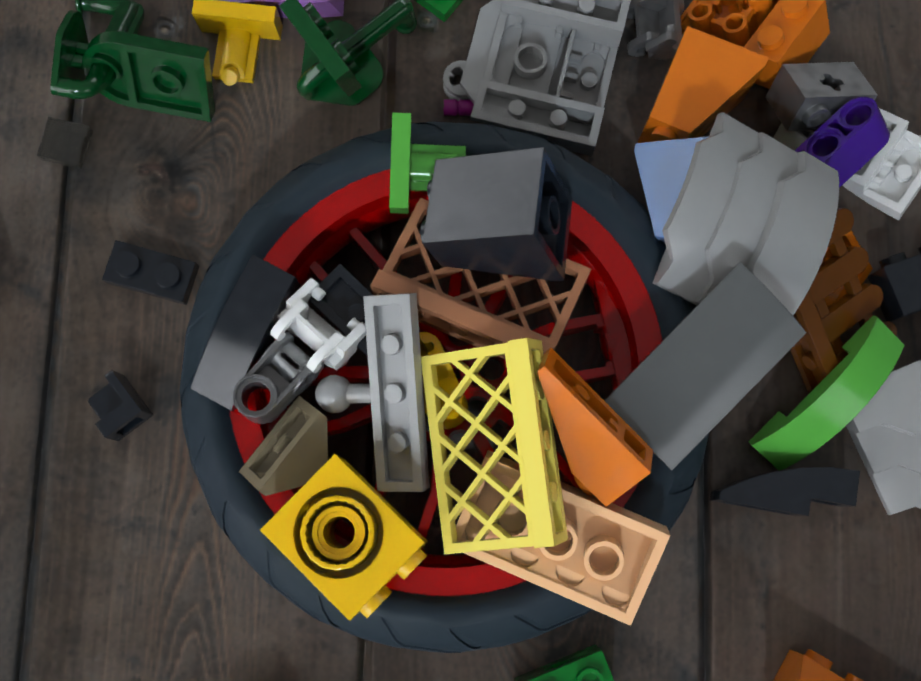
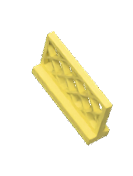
M522 338L507 341L508 343L421 356L444 554L533 546L534 548L553 547L568 540L552 415L537 374L543 357L542 340ZM505 355L507 376L496 389L478 373L489 357ZM476 359L471 368L462 362ZM452 363L465 374L451 396L439 387L436 365ZM472 381L492 396L477 417L458 402ZM508 389L510 390L511 400L504 395ZM440 398L445 402L442 408ZM499 402L513 413L514 426L504 439L484 423ZM452 409L472 424L458 444H455L444 434L443 422ZM478 430L498 446L484 467L464 451ZM515 438L517 450L513 446H511V443L514 441ZM446 448L451 451V454L448 458ZM505 452L519 463L521 476L511 490L490 473ZM458 458L478 474L464 494L450 483L449 471ZM484 480L505 497L491 517L471 501V498ZM521 489L523 491L524 501L519 496H517ZM452 498H454V499L458 502V503L455 505V507H453V499H452ZM511 503L526 514L528 535L511 536L497 524V521ZM465 508L484 526L474 540L458 542L455 520ZM490 531L499 537L485 539Z

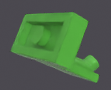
M392 112L390 213L409 214V192H427L428 182L433 179L435 161L437 159L466 156V146L411 144V113Z

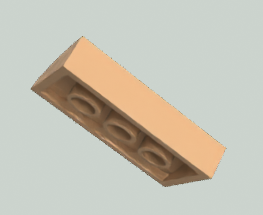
M487 451L482 462L483 467L494 452ZM503 456L490 472L510 490L521 476L519 463ZM484 480L471 498V501L491 517L505 497ZM560 481L568 535L567 541L553 547L534 548L533 546L464 553L631 626L671 535L665 525L613 503L605 507L594 495L589 496L582 490ZM521 489L517 496H519L524 501L523 491ZM511 503L497 521V524L511 536L528 535L526 514ZM465 508L461 512L456 524L458 542L474 540L484 526ZM490 531L485 539L499 537Z

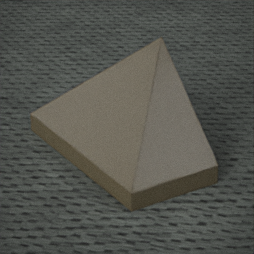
M298 396L243 465L239 473L265 496L304 486L328 461L327 417L302 397Z

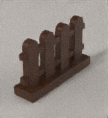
M846 208L837 209L835 224L828 245L832 257L821 264L809 291L793 315L807 332L790 351L808 393L848 355L842 348L845 343L842 344L840 335L858 322L860 327H862L873 316L872 312L881 305L883 300V292L878 285L860 284L857 275L866 269L869 256L864 248L846 247L843 236L848 234L854 225V216ZM844 285L847 294L827 307L824 298ZM881 320L897 337L895 324L890 321Z

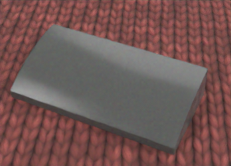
M740 262L604 401L653 449V454L672 471L807 332L773 293Z

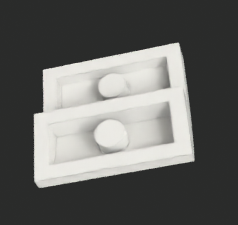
M880 109L890 131L889 141L884 148L842 186L871 206L900 220L921 189V137L907 130L909 121Z

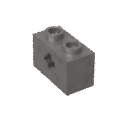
M854 62L782 64L765 98L787 131L817 130L850 100L857 97H869L875 100L878 94Z

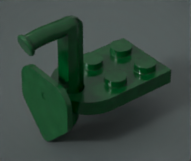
M75 0L77 11L70 10L67 12L56 33L50 83L52 95L72 99H86L101 93L106 98L124 106L206 122L212 121L215 113L209 48L137 35L145 13L142 5L133 0ZM83 11L113 15L106 31L95 36L89 43L82 16Z
M286 0L279 5L306 42L302 72L297 81V91L304 99L346 106L360 104L379 89L384 78L383 68L369 48L394 29L402 34H409L417 26L415 12L410 0L394 1L357 31L351 24L342 20L326 23L311 2L302 7L298 0Z

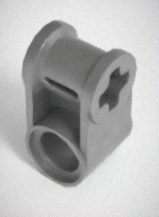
M286 332V336L281 341L275 340L264 352L261 359L237 383L233 392L234 405L250 421L257 424L270 423L278 418L297 395L301 394L313 383L324 368V363H321L322 367L317 373H313L306 366L310 357L294 344V336ZM285 359L292 361L299 369H295ZM257 389H268L271 395L268 405L259 411L249 410L247 402L250 394Z

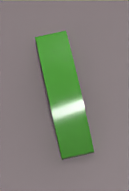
M873 315L842 346L848 355L787 417L778 411L753 436L749 443L779 471L804 459L840 432L868 404L890 375L905 345L878 317Z

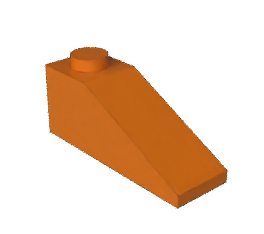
M550 347L543 354L537 374L571 473L574 475L577 485L584 493L589 496L594 495L607 507L651 473L653 449Z

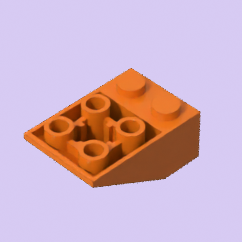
M693 0L680 16L682 34H684L687 26H690L769 57L766 66L755 81V84L770 89L782 64L808 63L830 34L826 0Z

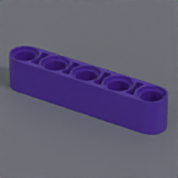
M857 97L844 104L795 151H805L837 170L840 188L884 148L889 141L890 131L877 103L869 97Z

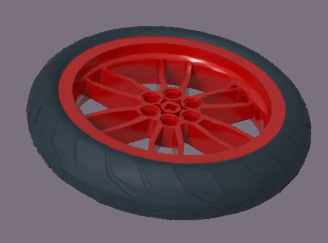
M420 122L412 124L411 144L466 146V156L545 148L573 198L567 259L591 268L586 283L590 287L596 314L569 319L561 336L589 330L599 333V341L605 363L599 368L575 371L586 383L611 379L614 391L697 306L653 284L666 245L655 237L649 212L609 175L590 165L564 147L531 134L489 124ZM392 128L353 138L296 167L272 186L244 214L234 231L214 256L197 292L185 335L179 389L183 430L193 469L217 524L249 565L269 585L305 613L320 622L356 637L397 648L439 653H462L502 647L542 635L587 614L593 609L467 554H426L423 546L421 550L427 557L409 576L403 580L396 574L386 584L392 591L389 597L368 618L360 612L349 621L260 531L303 486L265 496L239 473L243 465L282 418L291 404L272 422L257 424L243 416L237 408L232 412L190 389L211 334L237 281L253 254L295 276L301 284L300 288L310 278L321 283L328 276L323 269V265L350 243L358 247L377 271L378 269L383 270L387 261L365 238V234L384 225L410 218L419 199L428 200L427 192L410 191L409 214L390 213ZM463 271L451 275L448 295L452 297L461 295ZM506 290L491 294L484 305L487 312L494 315L497 314L507 296ZM419 322V332H428L435 335L441 342L445 353L477 348L471 344L463 347L456 346L449 340L448 334ZM555 322L538 327L532 331L549 338L554 329ZM493 356L489 357V359L497 360L502 365L503 374L498 379L485 380L497 389L507 376L505 359ZM476 359L462 362L471 368ZM450 363L455 375L459 374L460 379L458 381L460 383L465 374ZM343 366L336 371L334 368L326 367L322 369L321 373L309 387L317 386L323 378L329 375L342 376L350 383H369L368 366ZM474 381L464 392L468 403L479 400L487 404L492 397ZM263 388L253 391L248 397L247 404L249 410L259 411L265 408L270 402V391ZM499 402L484 423L491 429L499 423L510 431L514 426L513 413ZM371 404L339 419L327 421V435L345 433L371 423ZM465 419L455 428L444 429V434L449 439L455 434H465L472 424ZM478 430L471 441L484 460L488 450L494 451L486 436ZM426 431L427 444L431 445L430 432ZM709 433L672 471L653 454L651 473L612 503L665 525L670 532L689 501L704 459ZM557 452L560 476L569 485L580 489L574 479V475L571 473L569 464ZM434 465L432 468L430 493L418 528V532L425 539H427L438 506ZM378 491L385 498L387 492ZM342 519L336 524L334 529L337 542L347 547L353 541L355 535L354 527Z

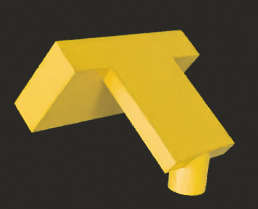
M219 0L193 1L192 15L201 32L219 34L212 73L213 79L222 80L227 86H232L236 82L254 83L261 38L281 40L283 24L275 6Z

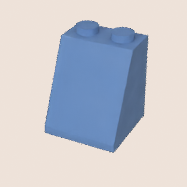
M709 136L635 144L634 153L654 235L659 241L664 242L662 229L682 189L692 160L695 144Z

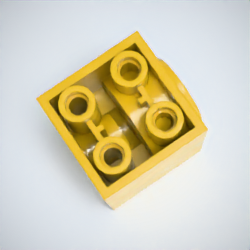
M336 454L260 529L349 621L360 612L368 618L392 593L386 584L396 574L404 580L427 557L421 548L428 541L352 465ZM343 518H347L353 524L355 530L354 539L347 547L339 544L334 535L336 524Z

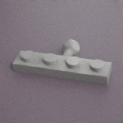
M417 293L363 296L370 384H351L342 376L329 375L323 378L316 387V402L321 409L328 413L343 412L351 403H371L377 491L424 492L430 488Z

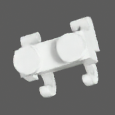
M310 278L286 301V308L277 316L279 320L273 326L270 335L277 341H281L286 336L285 331L287 329L290 334L300 338L315 351L306 365L307 368L313 373H317L322 367L321 363L324 362L326 366L337 371L347 364L349 358L356 352L359 342L366 336L365 323H360L355 317L352 318L347 324L351 332L346 337L335 330L308 305V300L311 296L319 302L326 295V292L319 287V283Z

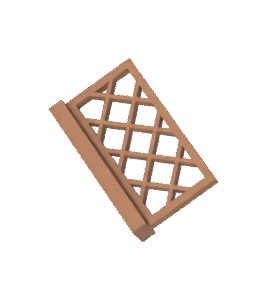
M420 198L383 270L378 269L370 285L372 294L417 293L418 321L476 347L531 338L542 340L543 354L550 347L555 351L589 277L591 268L566 258L565 273L576 278L572 289L552 297L546 280L536 279L545 299L524 307L520 306L513 287L535 278L520 276L509 278L508 275L499 274L502 281L477 289L472 274L468 269L443 267L434 271L427 253L428 249L422 244L421 235L418 230L424 216L427 215L429 201ZM414 237L417 244L409 246ZM421 254L428 272L410 279L396 273V270L402 259ZM463 271L470 292L456 297L443 293L438 280ZM432 282L434 288L424 284ZM506 290L514 310L498 316L487 312L481 298ZM474 300L475 303H476V306H473V305L469 304L468 302H471V301ZM565 302L561 313H559L556 305ZM549 308L555 322L550 337L548 338L530 330L525 316ZM518 319L520 325L515 324L511 321ZM499 355V357L505 359V355Z

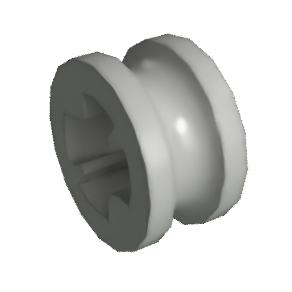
M466 61L452 62L444 71L443 88L449 99H456L457 101L469 99L460 84L453 86L456 75H460L462 78Z

